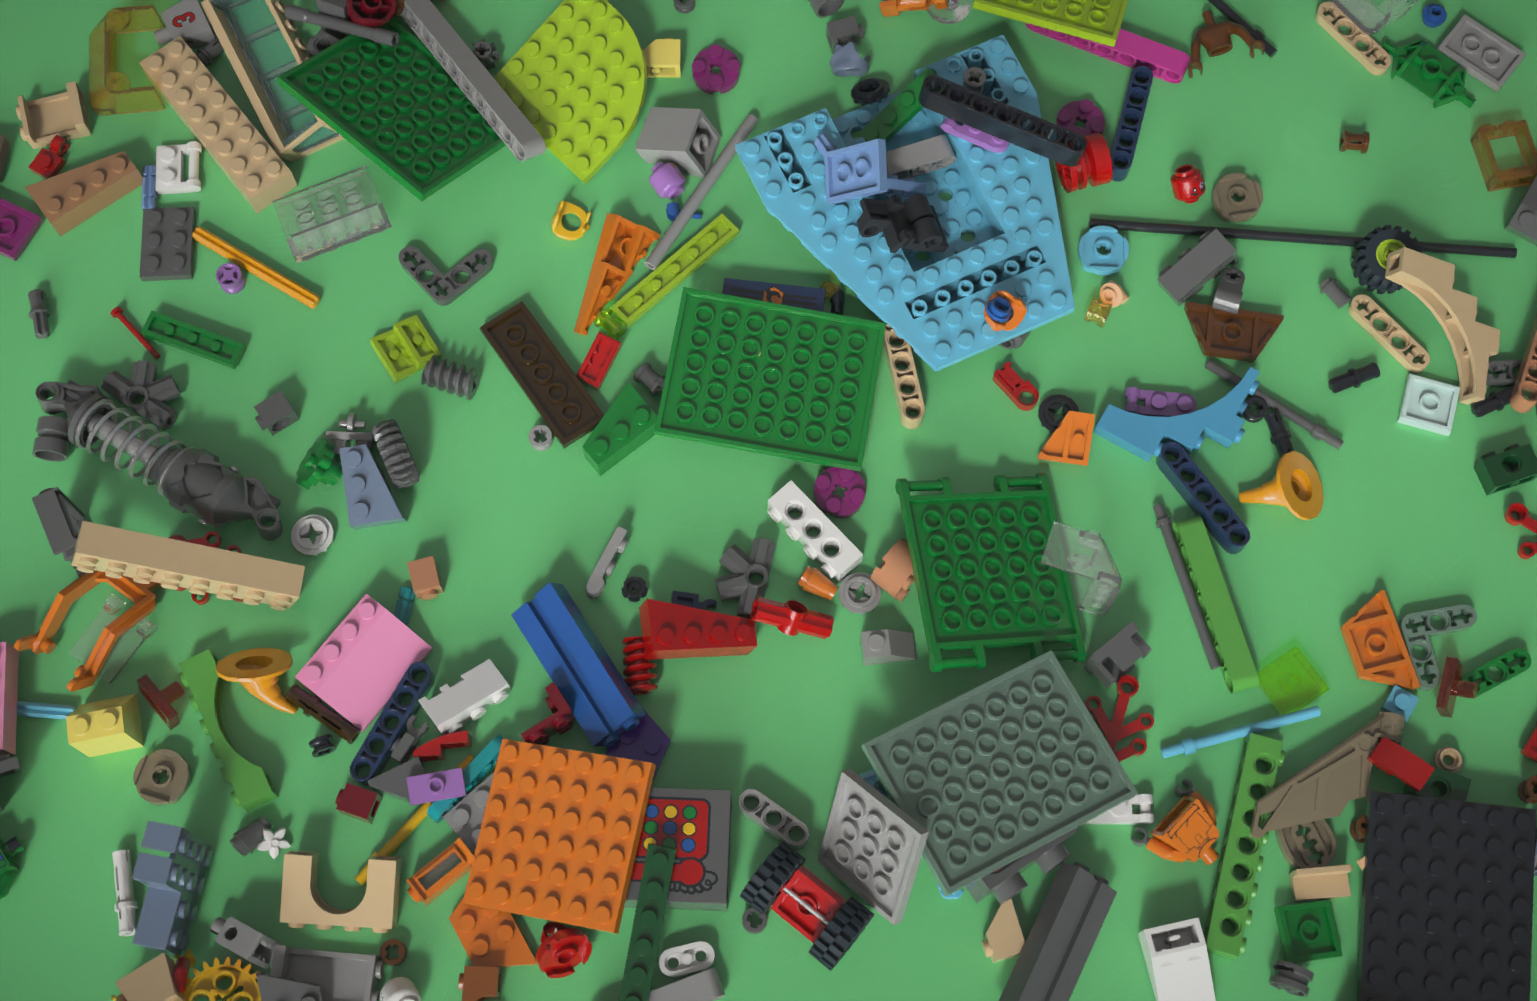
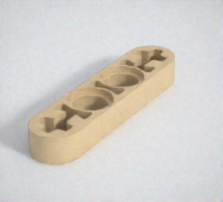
M1333 2L1322 3L1315 14L1317 23L1371 74L1377 76L1385 74L1391 65L1390 55ZM1328 12L1332 14L1327 16L1323 15V13L1327 14ZM1345 26L1349 28L1351 33L1348 35L1342 34L1338 27ZM1362 42L1366 44L1368 50L1361 51L1357 49L1355 44ZM1375 61H1376V62L1382 61L1383 64L1380 63V64L1376 65V64H1375Z
M1362 294L1353 298L1348 307L1351 317L1406 370L1411 373L1422 372L1430 362L1428 352L1369 296ZM1358 305H1365V309L1360 311L1357 309ZM1373 312L1374 314H1373V315L1371 316V318L1368 320V319H1367V316L1370 315V314ZM1382 320L1386 325V329H1376L1373 321ZM1392 338H1401L1404 341V347H1395L1392 344ZM1410 348L1411 351L1405 356L1404 353ZM1419 357L1421 359L1420 363L1415 364L1412 362L1413 359Z

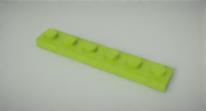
M720 214L611 306V312L629 328L739 235V229L725 215Z

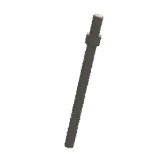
M1211 359L1205 366L1206 369L1234 386H1237L1242 378ZM1257 388L1253 396L1250 395L1251 397L1263 399L1269 408L1274 411H1280L1282 416L1310 432V436L1319 441L1321 439L1338 450L1344 441L1328 432L1327 427L1320 423L1315 424Z

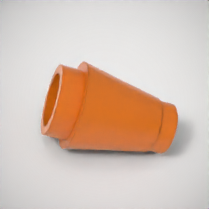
M807 566L797 583L802 587L801 590L827 598L830 601L838 589V586L834 585L816 567L813 569Z

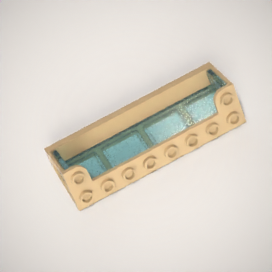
M204 0L200 3L279 157L294 162L344 139L278 85V77L311 58L306 51V43L296 32L298 30L296 24L291 19L285 17L286 5L281 0Z

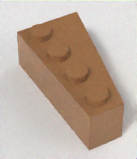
M122 151L31 184L25 188L59 236H62L141 186L142 176L127 154Z

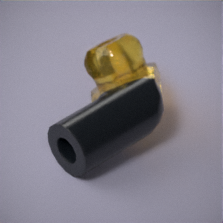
M824 281L820 288L825 289V298L831 303V313L843 315L844 292L831 281Z

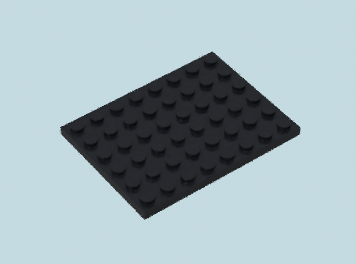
M1367 791L1364 842L1365 867L1363 868L1357 1001H1530L1536 809Z

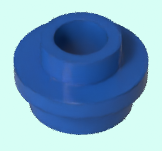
M1429 4L1422 11L1423 23L1431 28L1442 25L1447 18L1446 10L1439 4Z
M995 297L987 303L986 312L993 320L1004 322L1011 316V304L1005 298Z

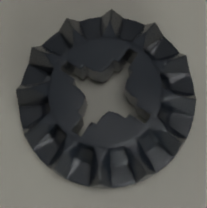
M869 78L853 87L851 97L854 103H860L861 106L866 104L872 105L875 102L880 103L881 99L888 97L890 87L886 80Z
M1051 395L1044 399L1039 407L1038 418L1040 419L1041 426L1048 429L1050 433L1054 432L1064 419L1060 418L1059 421L1054 422L1055 415L1052 412L1057 413L1061 407H1063V417L1066 416L1068 411L1079 412L1077 404L1065 395Z

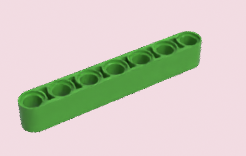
M1197 515L1174 521L1172 523L1173 534L1219 658L1220 669L1229 692L1235 693L1258 687V674L1201 516Z

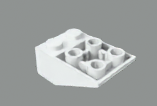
M1199 918L1153 927L1138 933L1156 1001H1216L1207 946Z

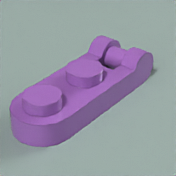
M945 118L941 124L943 131L995 153H1002L1010 146L1009 142L965 124L960 126L956 123V120L951 118Z
M1137 387L1125 389L1127 404L1124 406V410L1127 412L1145 416L1171 417L1189 414L1197 409L1194 397L1186 393L1140 390ZM1137 400L1144 401V407L1137 405Z

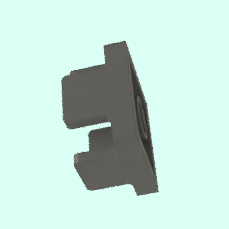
M1130 622L1091 655L1084 669L1090 676L1094 674L1108 689L1113 683H1117L1122 676L1132 671L1135 667L1134 663L1141 657L1144 659L1152 649L1138 634L1139 628L1133 622Z

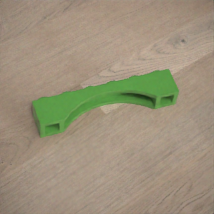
M208 649L180 662L179 665L182 672L179 673V677L185 688L189 687L192 692V696L189 697L194 710H199L203 719L199 720L204 733L206 735L210 734L213 743L210 744V748L215 758H220L224 767L220 768L223 778L227 783L231 782L234 791L231 792L234 803L237 807L241 806L249 812L278 798L269 774L263 768L244 759L235 750L226 734L221 713L222 691L226 680L218 677L215 667L219 661L216 655Z

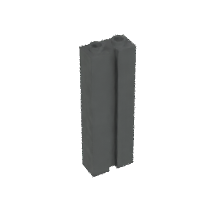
M1074 862L1073 865L1061 863L999 1001H1069L1117 894L1115 890L1108 886L1109 882L1098 875H1091L1089 873L1090 868L1081 863Z

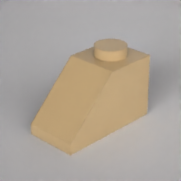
M1011 898L1005 903L1000 904L984 935L985 940L981 941L986 958L991 957L992 963L1019 956L1025 944Z

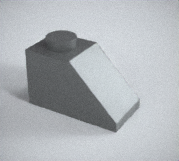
M416 757L367 782L376 792L410 803L406 777L428 773L419 757Z

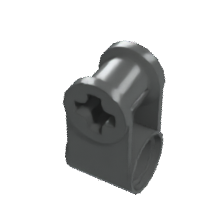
M1231 267L1223 270L1213 300V309L1234 314L1238 313L1245 274L1241 270Z

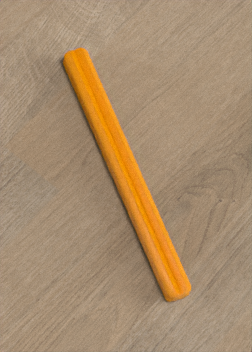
M196 227L192 233L194 240L308 307L316 308L319 304V295L208 230Z

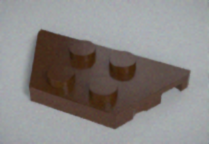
M1186 302L1184 305V311L1203 355L1253 363L1284 319L1283 315L1241 309L1238 310L1237 314L1213 309L1212 305Z

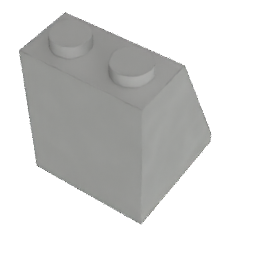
M650 107L640 136L637 139L635 150L646 163L656 165L659 162L664 164L673 162L682 173L704 178L712 165L721 135L701 109Z

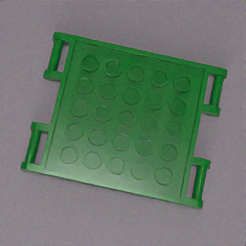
M1046 473L1020 477L995 475L993 484L997 492L953 494L949 477H939L938 480L907 481L906 478L896 480L895 488L901 504L930 657L929 668L931 672H941L942 669L961 667L984 669L986 666L984 648L1029 645L1031 650L1030 660L1048 652L1043 651L1042 644L1071 642L1072 649L1052 650L1057 660L1085 661L1086 650ZM1035 486L1038 490L1009 491L1008 487ZM938 490L941 493L934 495H910L911 491ZM972 649L973 656L946 658L941 656V651Z

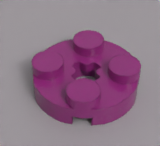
M711 45L708 49L701 51L694 58L691 66L695 85L705 93L720 92L722 94L729 92L739 81L740 63L737 57L720 45ZM719 67L721 73L715 72L712 74V68Z
M1084 99L1082 101L1070 102L1063 106L1057 114L1056 125L1082 136L1096 132L1103 134L1105 118L1092 101ZM1076 121L1084 122V129H1081L1080 126L1075 127Z
M831 467L823 471L816 478L813 493L814 501L824 514L827 513L839 519L848 518L860 510L865 499L866 487L862 477L854 470ZM836 487L846 489L843 498H840L839 495H833Z

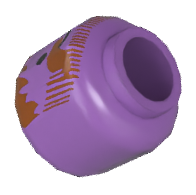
M659 162L651 169L652 174L649 178V183L659 197L672 200L685 190L686 178L675 163L669 162L664 164Z

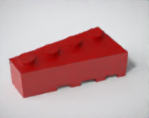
M648 598L639 607L645 660L748 655L757 647L755 624L751 619Z

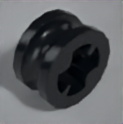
M1251 397L1246 401L1248 405L1242 416L1248 422L1257 423L1265 416L1267 404L1259 397ZM1252 405L1257 406L1256 409H1260L1257 415L1252 414L1253 410L1249 411Z
M331 734L319 736L309 742V747L314 749L312 752L313 757L325 756L336 750V745L331 742L333 740Z

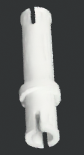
M117 850L112 852L117 903L114 905V909L118 914L119 936L135 935L137 928L136 909L138 908V903L135 901L133 891L131 850Z

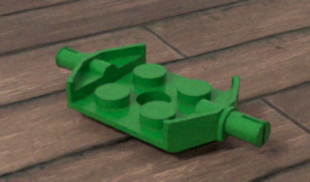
M1387 39L1381 46L1394 58L1391 79H1394L1395 75L1421 91L1436 102L1433 106L1434 108L1451 103L1454 100H1459L1471 108L1477 100L1464 92L1466 90L1464 87L1466 69L1422 39L1404 46L1400 45V47H1397ZM1425 66H1433L1437 72L1430 73L1426 70Z

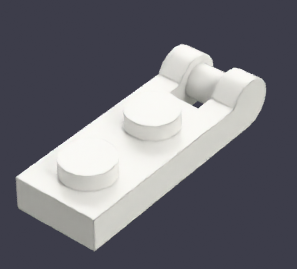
M1136 795L1132 799L1084 824H1153L1154 814H1151L1153 795ZM1132 805H1140V814H1132Z

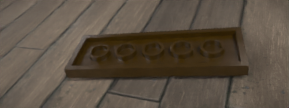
M523 301L480 327V331L563 449L596 428L604 416L603 412Z

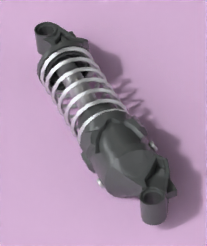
M70 380L68 383L43 382L36 388V397L45 413L54 415L59 412H67L68 439L73 445L80 449L86 448L89 454L100 451V457L103 462H109L115 458V468L123 470L129 466V476L131 478H137L143 474V484L147 487L156 483L157 492L168 499L169 504L182 513L190 512L199 517V522L206 526L211 524L216 528L223 527L232 522L253 519L263 539L273 541L281 536L283 526L277 511L281 501L267 493L264 485L257 477H245L239 473L240 470L232 465L229 468L219 462V457L208 450H198L194 447L187 448L183 441H173L172 436L168 432L159 433L158 428L154 424L145 425L144 420L140 416H131L126 408H117L112 400L101 393L98 386H80ZM118 412L124 413L127 418L117 424ZM132 420L138 421L141 427L131 432ZM128 422L127 430L122 428V426ZM146 428L152 429L155 435L145 441ZM140 431H141V438L138 437V436H136V434H138ZM160 437H166L169 443L159 447ZM100 439L103 440L97 448L91 449L92 445L96 444ZM153 440H155V445H152L150 443ZM108 444L117 448L111 456L105 457V450ZM122 452L130 456V459L120 466L119 459ZM137 460L143 463L144 467L134 474L133 468ZM268 522H274L272 526H264Z

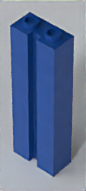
M549 582L534 595L535 598L531 602L524 603L511 616L551 680L559 689L592 745L608 748L619 741L620 738L618 736L624 731H630L638 726L640 723L639 719L646 713L564 585Z

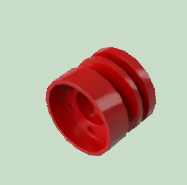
M1096 132L1083 136L1087 141V147L1078 165L1069 167L1055 162L1059 180L1067 193L1075 192L1077 189H1086L1087 181L1092 187L1111 182L1113 171L1111 156L1106 140L1101 133Z

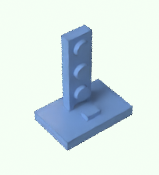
M875 139L824 153L826 203L836 204L875 194L907 198L917 194H926V183L915 182V178L898 180V176H887L886 140Z

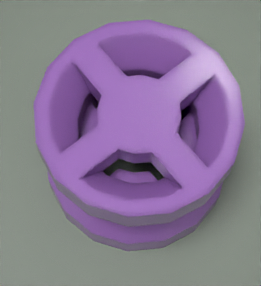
M234 263L223 264L216 271V279L224 292L237 294L245 287V277L240 268Z

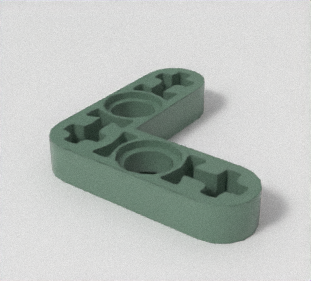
M1460 604L1411 613L1399 621V630L1420 683L1419 690H1432L1439 684L1441 679L1429 637L1469 629L1477 620V614L1471 606ZM1460 613L1463 616H1468V620L1465 623L1463 619L1454 620L1451 623V618L1457 617ZM1431 616L1442 618L1444 622L1443 628L1437 629L1433 627L1430 621ZM1409 621L1411 625H1417L1423 622V626L1418 627L1414 630V632L1412 631V629L1406 628V625L1409 623ZM1413 646H1421L1425 650V658H1416L1412 653ZM1426 662L1429 664L1424 669L1423 666L1417 668V665H1423ZM1424 671L1427 676L1432 677V680L1429 681V684L1426 680L1421 679V676L1424 674Z

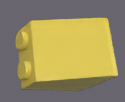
M137 693L85 703L66 716L68 744L88 757L144 747Z

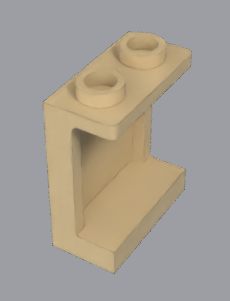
M76 81L66 83L67 92L32 101H26L23 95L17 96L19 105L15 107L16 113L23 124L20 127L22 139L28 141L33 150L50 146L52 139L56 135L64 138L66 141L92 135L84 95Z

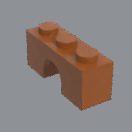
M465 966L464 973L459 974L458 982L459 990H463L462 1001H484L489 998L500 999L502 969L487 966Z

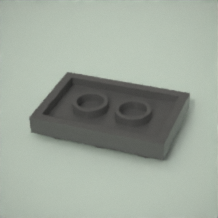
M194 207L143 209L140 279L142 281L193 279L195 240L192 233L195 231L196 221Z

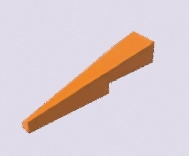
M618 214L606 215L575 325V333L587 335V329L595 319H599L602 315V309L608 301L614 299L634 272L632 269L641 258L647 255V249L653 241L659 239V233L644 225H637Z

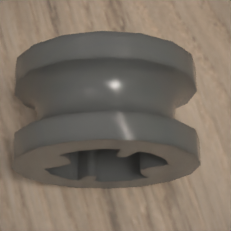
M673 0L675 9L680 13H689L695 8V0H687L685 4H681L683 0Z
M753 907L747 909L742 916L744 929L751 934L762 932L767 925L766 914H760ZM752 913H757L759 919L763 920L761 925L757 924V928H752L750 922L746 921L749 915L752 917Z

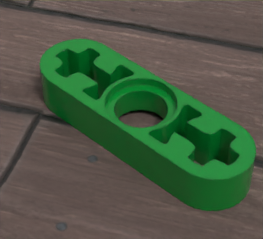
M1514 648L1465 674L1458 681V690L1466 698H1476L1526 671L1531 666V656L1522 648ZM1520 657L1522 662L1508 669L1506 664L1514 660V658ZM1493 666L1500 670V680L1490 678L1488 675L1489 667ZM1479 678L1482 679L1483 682L1476 686L1475 689H1468L1467 684L1469 681L1474 682Z

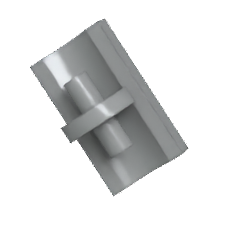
M349 413L348 420H339V428H347L348 432L326 431V439H330V442L335 444L333 450L335 454H340L339 448L347 447L348 440H356V446L366 444L371 451L373 449V441H375L373 433L356 432L357 428H366V421H358L356 413Z

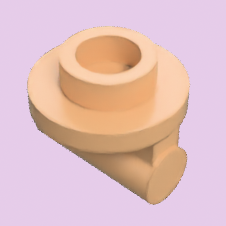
M1113 280L1104 284L1100 289L1101 301L1108 307L1123 305L1130 298L1121 286Z

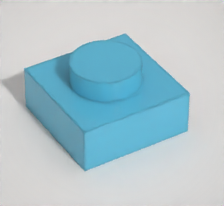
M1394 685L1380 710L1400 714L1406 718V723L1419 698Z

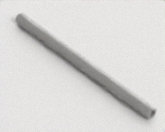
M752 114L747 115L645 261V265L649 269L655 270L737 153L735 145L744 142L758 123L756 116Z

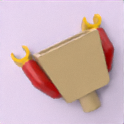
M186 949L187 952L181 957L175 954L176 963L163 952L116 981L115 984L121 993L118 996L113 994L111 999L113 1001H185L184 991L187 988L189 969L196 963V959L190 949Z

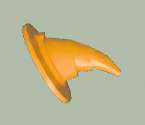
M1296 451L1282 455L1278 461L1276 475L1273 477V480L1259 487L1238 493L1240 503L1285 506L1297 518L1306 521L1318 516L1322 510L1324 499L1322 483L1318 472L1307 457Z
M254 648L230 654L216 665L218 677L227 681L240 682L249 693L276 710L291 714L298 711V707L281 694L282 691L277 684L279 680L278 675L289 670L293 664V658L290 653L274 648Z

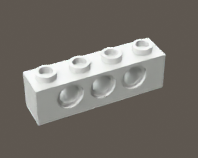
M792 480L768 499L769 510L767 512L776 523L780 521L786 527L785 531L793 541L798 540L804 546L803 550L810 559L814 560L816 558L823 565L821 569L830 579L834 577L840 582L862 563L863 554ZM793 510L801 512L802 516L794 519L788 514ZM809 529H816L820 534L817 537H810L806 532ZM828 547H833L838 553L834 556H829L824 550Z

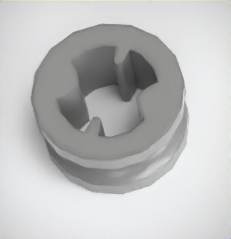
M537 425L529 432V440L534 449L544 451L551 447L553 436L547 426ZM540 433L542 436L545 433L546 441L541 442L540 440L537 443L536 435Z

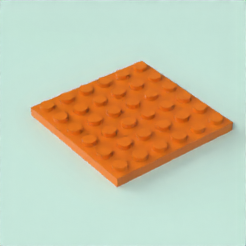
M502 739L474 853L476 859L472 861L462 903L618 934L656 765L650 762Z

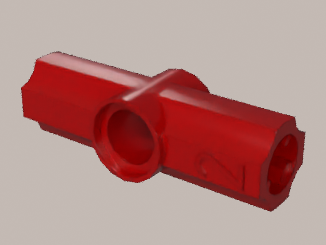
M758 596L753 601L750 614L751 620L776 626L782 633L790 636H796L800 632L826 639L830 637L833 630V616L808 610L804 604L795 600H788L786 603Z

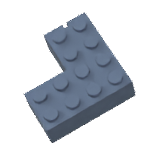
M148 821L141 847L169 852L170 856L167 858L141 852L138 854L132 878L147 885L148 889L132 943L148 950L181 956L182 950H186L189 943L190 922L195 920L197 915L196 900L198 894H201L204 889L205 878H203L205 868L211 863L213 852L211 845L182 827Z

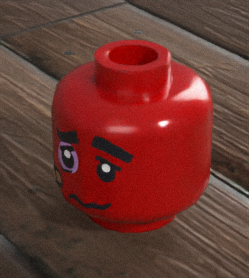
M1187 164L1176 168L1170 178L1175 199L1184 201L1186 204L1197 202L1206 190L1202 171L1194 167V165Z

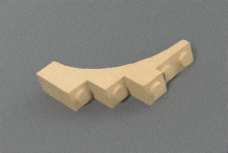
M1406 247L1389 253L1385 278L1402 285L1416 295L1431 310L1451 344L1459 377V402L1469 405L1484 400L1487 391L1486 381L1489 357L1498 354L1500 330L1475 321L1478 297L1453 289L1455 281L1454 264Z

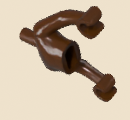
M1207 10L1202 13L1206 27L1196 31L1192 37L1191 62L1188 65V76L1193 78V69H1198L1200 75L1203 74V65L1200 62L1201 45L1206 49L1209 57L1219 56L1233 48L1231 35L1235 34L1250 48L1249 55L1251 58H1254V49L1261 50L1262 55H1264V43L1255 40L1245 27L1235 22L1224 21L1215 23L1212 12Z

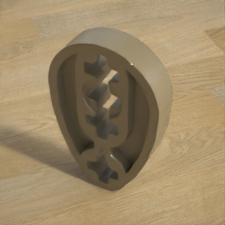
M1324 819L1299 825L1301 829H1307L1308 833L1305 834L1307 841L1313 840L1315 845L1311 848L1314 854H1320L1319 864L1316 861L1310 862L1308 857L1312 853L1309 848L1304 849L1302 847L1305 839L1303 836L1296 835L1297 825L1275 830L1283 857L1295 869L1325 867L1332 861L1335 855V836Z

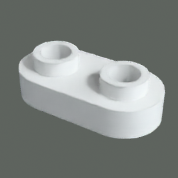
M697 941L665 950L659 958V967L665 976L677 978L709 969L714 963L715 953L710 944L704 941ZM698 952L706 954L704 961L699 962L696 960L695 956ZM677 959L679 961L678 967L675 969L668 966L669 960Z

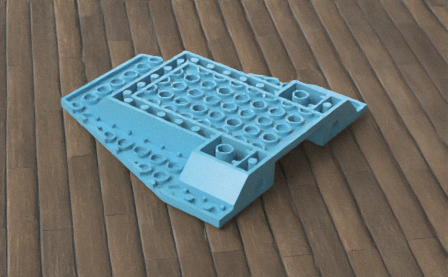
M1004 35L995 37L915 71L914 79L924 69L929 67L937 76L963 86L965 71L971 67H978L986 74L983 95L1041 118L1037 92ZM902 91L881 99L880 103L868 104L835 119H832L827 109L824 108L735 145V150L767 212L776 217L788 232L791 231L811 254L828 270L831 269L838 276V279L844 285L850 287L857 294V297L884 323L892 327L898 337L903 338L914 348V352L935 372L1074 312L1075 305L1049 159L1012 143L1002 153L989 151L943 131L941 124L948 117L924 107L886 143V152L939 135H946L956 156L955 162L945 168L913 178H915V182L926 183V194L923 195L927 196L929 204L935 208L949 248L942 253L903 249L902 246L896 253H890V248L887 245L883 232L865 238L860 235L856 224L863 213L860 205L862 198L882 200L879 194L836 204L826 203L824 157L814 144V139L821 134H826L836 149L851 146V143L854 141L851 134L856 131L860 132ZM956 122L958 125L963 126V123ZM949 193L952 199L943 201L939 198V194ZM901 197L902 202H904V201H905L906 199H908V198H907V197ZM970 233L974 236V240L972 242H965L962 240L961 235ZM920 252H925L930 258L927 261H920L916 258V255ZM997 290H1005L1026 304L1027 312L1025 317L1014 330L994 331L985 320V305ZM1011 306V316L1009 317V319H1008L1007 321L1000 322V323H1006V322H1008V321H1010V320L1012 319V317H1013V315H1014V310H1013L1012 306Z

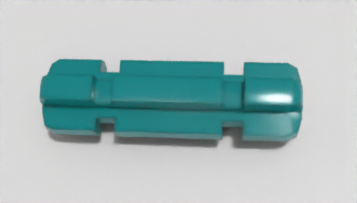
M404 586L400 588L398 597L401 599L397 600L394 616L402 623L408 625L413 606L411 600L414 601L415 593L413 588Z

